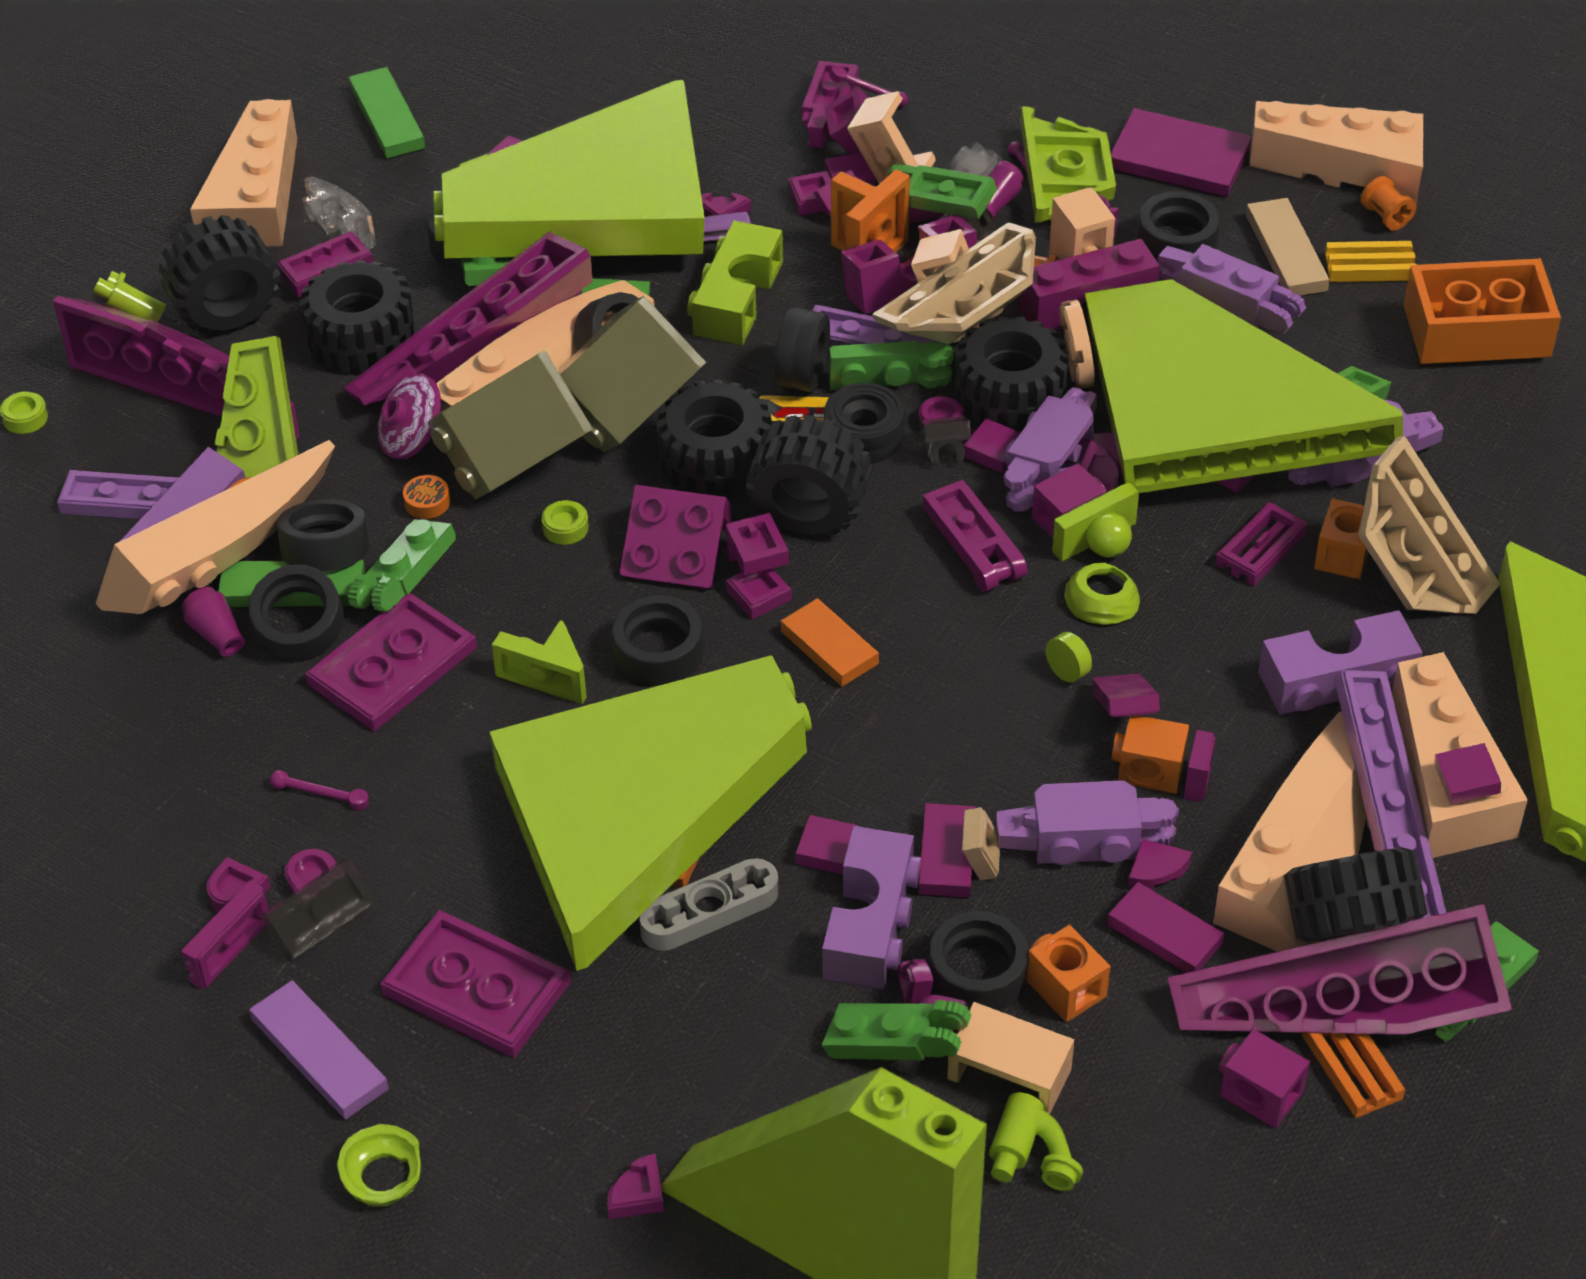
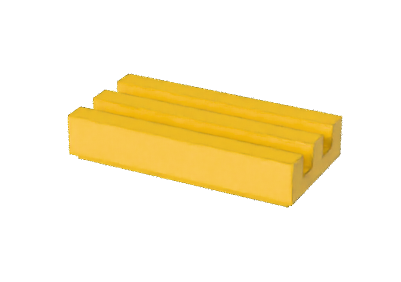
M1412 241L1326 242L1325 259L1330 282L1408 281L1410 266L1417 265V263H1414L1415 254L1412 252Z

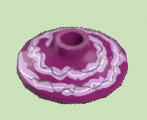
M423 373L410 374L400 380L388 394L381 408L377 432L378 442L383 453L392 459H408L417 454L429 441L431 428L427 421L438 415L441 409L440 390L435 380Z

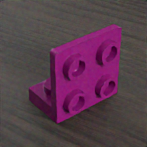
M635 485L620 574L624 578L711 589L714 581L722 528L732 522L734 509L728 499L721 496Z

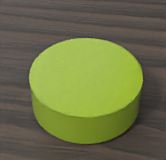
M33 392L15 393L5 399L0 407L5 428L16 434L34 432L40 429L48 419L44 399Z
M569 500L557 501L546 507L542 513L543 534L553 543L560 545L573 544L582 540L588 532L587 511L577 502Z
M1063 632L1046 644L1045 653L1047 661L1053 672L1060 679L1073 683L1091 671L1092 658L1090 651L1084 641L1071 632Z

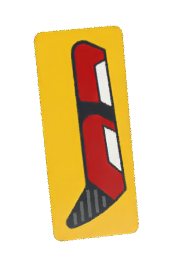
M762 395L759 399H764L768 404V411H771L772 421H786L787 417L795 415L800 419H804L805 415L815 416L816 420L824 421V408L829 397Z

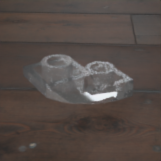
M976 142L971 149L964 145L949 165L954 168L953 171L989 176L1002 158L990 148L986 150Z
M313 176L304 179L307 197L303 198V205L311 221L317 220L327 234L340 230L343 235L352 231L367 249L376 246L372 214L360 201L345 190L325 180Z

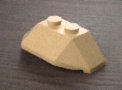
M1008 222L956 257L954 262L944 265L873 313L872 316L875 322L897 331L946 344L960 341L961 338L966 337L968 330L984 320L998 316L1003 311L1004 306L1020 296L1033 284L1036 242L1033 230Z
M1405 435L1397 437L1372 466L1358 536L1407 610L1476 614L1500 583Z

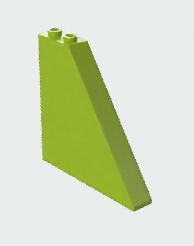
M675 80L442 173V191H434L435 241H444V258L516 257L548 232L586 248L590 256L703 254L705 217L684 80Z
M1172 279L1085 293L1088 329L1124 484L1130 482L1139 493L1379 456L1388 449L1397 437L1403 436V414L1399 408Z
M1510 541L1505 549L1498 580L1543 841L1556 847L1564 854L1572 855L1586 862V576Z
M772 655L489 732L496 771L577 971L587 968L807 753L805 732L812 729L808 709L804 702H796L795 689L790 674L788 672L781 673Z
M879 1068L692 1145L662 1183L661 1189L669 1196L814 1279H976L986 1124L893 1073Z

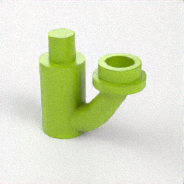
M111 271L107 281L99 278L92 293L107 300L105 306L158 323L166 307L165 303L125 283L126 274L123 272L118 274Z
M1021 1092L1011 1094L1008 1097L989 1151L990 1157L995 1161L991 1175L998 1181L1010 1182L1015 1169L1023 1168L1026 1165L1034 1139L1038 1135L1044 1140L1050 1153L1044 1157L1041 1164L1043 1181L1049 1187L1059 1191L1072 1190L1074 1185L1081 1180L1083 1169L1077 1161L1072 1159L1065 1135L1059 1123L1050 1113L1045 1111L1043 1103L1038 1098Z

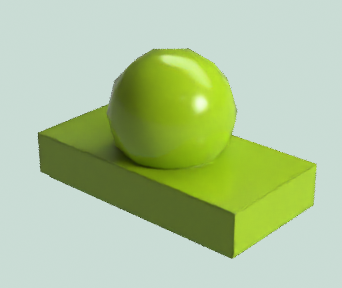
M1128 482L1054 520L1052 552L1061 561L1088 548L1105 558L1117 557L1124 553L1132 540L1131 526L1136 524L1139 491Z

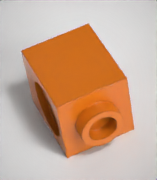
M1331 498L1319 536L1314 569L1361 579L1369 552L1358 536L1364 505Z
M1139 715L1130 716L1126 733L1116 732L1111 761L1120 763L1118 781H1126L1132 786L1177 794L1185 760L1189 725Z
M1068 925L1053 935L1046 934L1040 937L1029 949L1027 982L1067 1023L1107 997L1111 966L1071 925Z

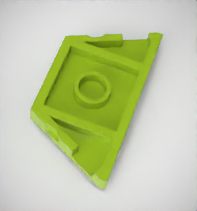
M1022 106L1020 125L1034 221L1043 222L1051 219L1053 198L1082 189L1093 188L1098 195L1105 197L1108 201L1113 200L1116 182L1107 133L1090 127L1078 126L1074 122L1058 117L1055 124L1035 118L1034 108Z

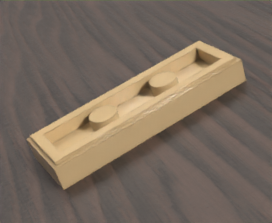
M1288 198L1247 204L1246 216L1274 273L1279 276L1280 285L1291 290L1293 293H1297V295L1328 291L1330 279Z

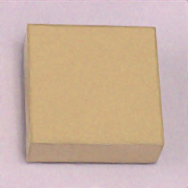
M982 807L965 810L962 852L980 881L997 878L1000 857L996 829Z

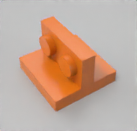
M895 169L877 187L842 171L832 178L831 246L844 251L881 239L895 253L909 241L910 175Z

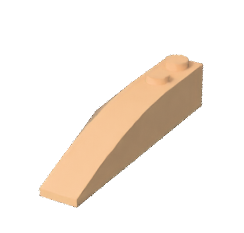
M625 280L592 289L541 312L494 340L437 382L441 397L440 413L544 350L558 371L577 352L574 343V325L579 312L590 302L617 292L633 294L638 298L645 296L653 306H655L654 299ZM605 313L604 318L602 320V326L609 320L611 316L615 315V313Z
M328 440L114 544L96 605L104 611L142 614L158 605L165 607L171 604L180 594L195 586L197 588L207 586L219 573L250 554L278 530L277 520L284 511L306 500L324 476L335 448L334 444Z
M1339 712L1320 733L1284 781L1218 888L1213 923L1277 952L1323 941V939L1305 941L1296 938L1283 875L1295 867L1359 855L1367 815L1342 712Z

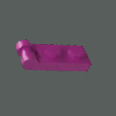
M964 480L923 495L922 508L973 573L974 580L982 592L997 588L999 581L1009 578L1011 581H1015L1027 575L1028 570L1024 557ZM997 556L1000 560L997 563L992 564L988 560Z

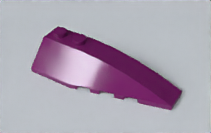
M551 232L546 233L346 385L344 390L358 402L367 405L386 399L397 383L410 374L423 373L435 380V382L443 379L487 345L521 323L563 301L582 294V289L593 282L589 252L586 248Z
M57 296L53 300L70 367L222 417L225 402L223 392L229 362L228 355L153 320L143 319L122 312L116 308L63 296ZM290 401L295 436L297 440L300 436V433L298 428L294 403Z
M1484 904L1168 977L1180 1030L1252 1031L1255 1029L1258 1032L1405 1035L1512 1010Z

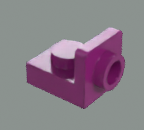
M770 513L726 524L727 557L730 562H738L744 575L789 564V550Z

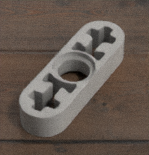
M758 858L747 859L662 895L639 916L641 938L652 949L660 951L671 950L770 907L777 900L778 872L766 860ZM754 880L757 885L764 884V887L757 889L753 884L747 885V882ZM738 895V899L733 900V897ZM708 896L719 898L724 903L720 909L713 912L701 911L695 904L700 899ZM685 908L687 910V917L689 920L686 919L685 912L681 913V909ZM663 920L665 924H672V926L664 929L660 923L655 924V922Z

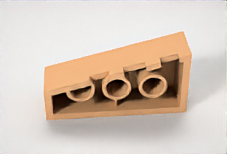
M265 99L262 101H249L190 209L195 225L202 223V218L212 216L213 220H218L220 215L230 216L232 221L238 217L245 220L248 226L252 225L256 229L266 247L283 246L297 145L291 100Z
M1256 101L1249 166L1301 179L1308 173L1318 176L1319 179L1324 181V184L1338 188L1342 182L1366 187L1373 179L1379 176H1387L1394 182V188L1402 196H1409L1417 203L1423 170V114L1407 111L1368 110L1366 108L1327 107L1320 104L1301 105L1279 101Z
M1442 652L1398 662L1392 697L1432 857L1436 858L1518 838L1528 799L1445 653ZM1485 743L1502 782L1501 793L1451 805L1434 765L1435 754Z

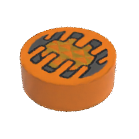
M422 475L411 479L404 486L403 499L405 509L416 518L431 519L438 517L450 505L448 485L440 477Z

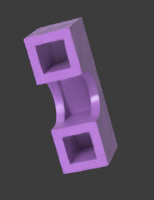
M1398 610L1354 620L1349 650L1345 654H1334L1321 649L1315 643L1309 630L1263 640L1258 673L1279 715L1294 711H1307L1317 706L1339 702L1334 678L1340 670L1386 671L1390 689L1392 690L1398 662L1420 658L1422 650Z
M853 826L843 864V897L863 900L871 905L857 910L832 908L822 948L823 980L884 990L889 969L898 971L903 940L896 937L899 928H908L912 910V898L906 897L908 887L917 888L922 863L921 857L913 856L914 835Z

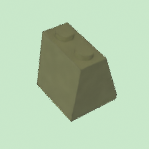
M642 296L611 316L558 372L593 430L583 435L584 439L592 446L606 452L621 444L689 380L706 361L645 296Z
M545 350L427 421L431 428L430 433L434 444L441 452L448 455L456 468L455 476L458 483L466 492L471 493L475 500L593 430Z

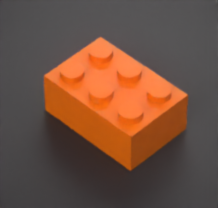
M1541 258L1410 266L1403 305L1421 364L1552 357L1561 316Z

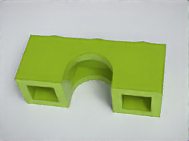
M733 220L726 236H720L718 239L715 258L712 264L707 263L704 267L699 290L692 291L689 297L687 314L693 318L694 336L743 346L756 319V287L770 290L783 264L782 230Z

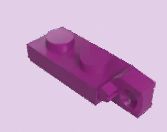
M819 61L802 105V126H807L809 132L808 146L824 148L829 135L824 107L856 87L845 81L841 83L833 81L829 77L833 66L838 65L843 67L847 74L859 78V65Z

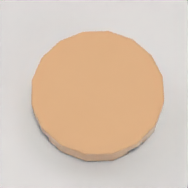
M1077 299L1061 302V305H1059L1060 326L1064 329L1066 351L1069 352L1068 369L1072 382H1075V387L1079 389L1094 387L1093 357L1082 308Z

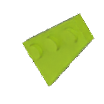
M277 336L231 344L223 392L225 402L221 426L217 428L215 440L216 452L242 468L246 478H252L298 455L281 340Z

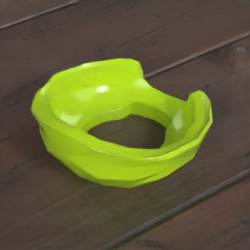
M1093 563L1082 567L1066 583L1064 597L1068 608L1075 617L1086 622L1101 625L1117 624L1131 619L1139 609L1140 596L1135 582L1126 572L1110 564ZM1115 574L1125 582L1123 589L1118 593L1104 595L1093 591L1088 586L1087 579L1092 575L1111 576Z
M377 1124L358 1131L346 1140L339 1153L337 1170L345 1189L356 1200L371 1206H389L400 1201L413 1191L420 1178L419 1141L412 1133L394 1125ZM382 1157L393 1158L409 1164V1178L393 1189L374 1191L368 1188L362 1181L364 1169L375 1159Z

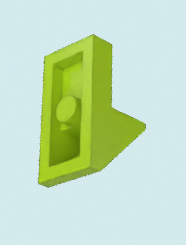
M562 620L558 622L544 645L526 637H518L502 631L499 632L492 643L496 677L579 704L584 703L587 698L584 666Z

